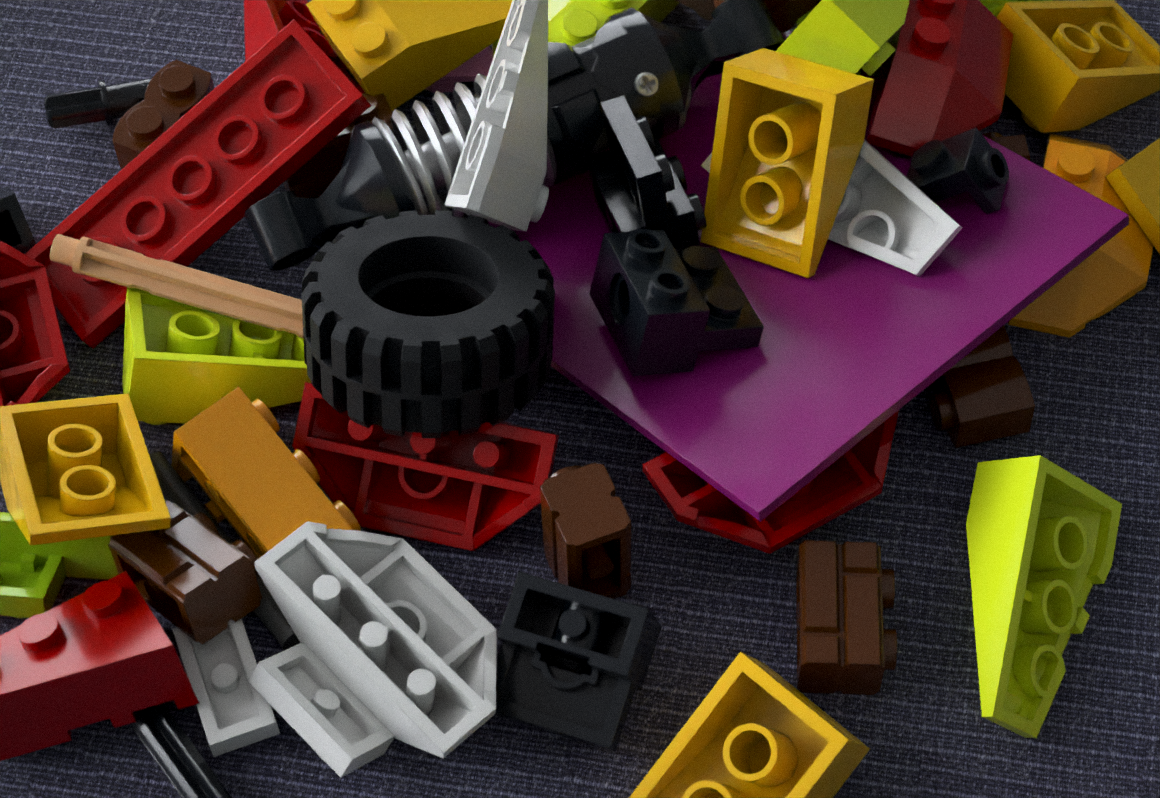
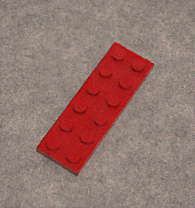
M293 19L25 253V255L45 266L56 308L79 338L94 349L125 321L127 287L74 273L72 267L51 261L50 250L57 234L78 240L85 236L96 241L141 253L150 258L162 259L187 267L238 223L250 206L270 195L371 105Z

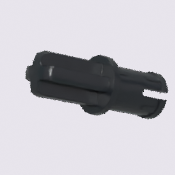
M152 77L105 85L104 80H99L98 87L48 94L44 99L47 121L50 127L55 129L105 120L107 126L113 125L112 119L121 118L130 108L145 100V91Z

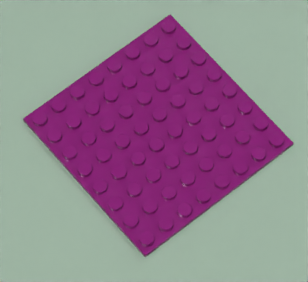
M789 30L781 33L784 41L793 31ZM861 69V76L874 79L864 138L866 140L879 78L874 75L869 76ZM722 74L707 77L694 91L684 128L658 139L667 158L674 155L678 157L687 183L685 193L688 195L695 192L701 202L703 211H705L709 172L701 165L713 150ZM984 136L992 148L998 149L1003 154L1009 169V179L1000 210L986 214L968 191L936 202L940 208L963 228L920 277L829 239L825 245L816 273L810 278L717 248L764 326L758 347L699 351L694 369L691 372L632 376L589 294L604 233H610L596 204L589 170L549 187L548 200L537 223L530 221L527 232L513 231L520 238V242L527 240L537 250L550 268L554 279L555 304L551 367L761 522L1129 224V214ZM870 144L901 173L907 176L911 156ZM488 221L489 225L492 227L497 228L498 226H500L498 224ZM699 230V231H698V235H699L700 246H701V247H714V246H711V245H708V244H705V243H702V242H701L702 230Z

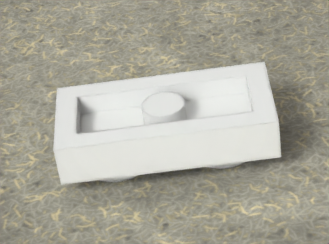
M242 618L237 622H234L232 619L228 621L227 629L203 645L199 642L196 643L179 628L172 629L187 677L199 701V704H196L213 757L280 734L271 705L248 682L257 663Z
M304 642L258 662L248 679V682L265 698L271 707L289 723L340 778L384 755L395 738L387 727Z

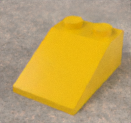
M311 0L306 5L329 45L363 91L372 96L384 93L393 111L500 39L512 0Z
M1115 0L1006 2L996 17L1013 33L1005 94L1022 111V119L1030 127L1041 133L1079 130L1160 90V45Z
M765 48L725 61L704 211L707 227L702 229L701 242L806 278L814 276L864 142L874 79Z
M128 393L0 406V483L7 510L30 546L170 528L171 517Z
M740 652L629 798H833L870 748L768 665Z

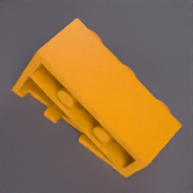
M238 387L174 431L171 466L185 482L192 477L197 481L211 499V501L205 504V507L218 523L226 518L244 543L251 549L257 560L307 521L326 524L327 529L361 531L357 519L349 508L340 500L331 503L319 488L317 483L320 482V476L310 459L299 449L291 452L276 434L280 431V427L270 409L259 399L251 402L241 388Z

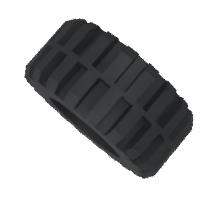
M417 210L399 212L398 217L385 219L383 215L368 219L363 227L359 229L351 226L338 233L333 243L327 242L312 259L310 266L306 269L302 280L304 358L307 365V375L313 387L322 395V398L340 414L347 410L348 416L353 422L370 428L372 424L382 426L386 434L404 437L405 432L422 433V438H441L442 432L458 431L459 436L477 432L481 424L487 422L495 426L507 420L514 413V408L521 411L538 394V390L546 383L550 374L553 356L555 304L554 279L550 268L527 240L520 242V238L515 231L503 225L497 228L492 227L487 219L474 215H469L468 218L455 217L452 211L435 210V215H418Z

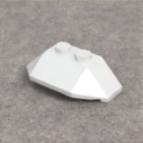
M307 521L255 561L257 573L300 643L304 642L387 727L395 736V739L444 759L495 715L497 629L404 539L359 530L327 529L326 524Z

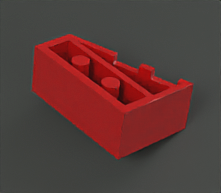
M127 571L109 580L92 585L84 593L45 613L31 616L21 625L0 635V761L72 741L70 730L110 719L114 728L136 722L134 711L174 700L178 709L199 704L172 642Z

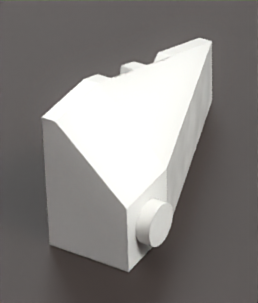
M512 0L444 204L446 207L485 218L489 222L503 225L512 230L527 232L530 221L537 223L541 218L549 195V187L542 185L547 172L549 0Z
M864 139L828 239L920 277L963 227ZM712 153L701 165L709 173Z

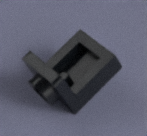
M973 128L942 141L932 140L921 146L917 151H914L906 177L935 203L968 191L986 214H990L1000 210L1009 179V169L1003 154L998 149L992 148L977 128Z

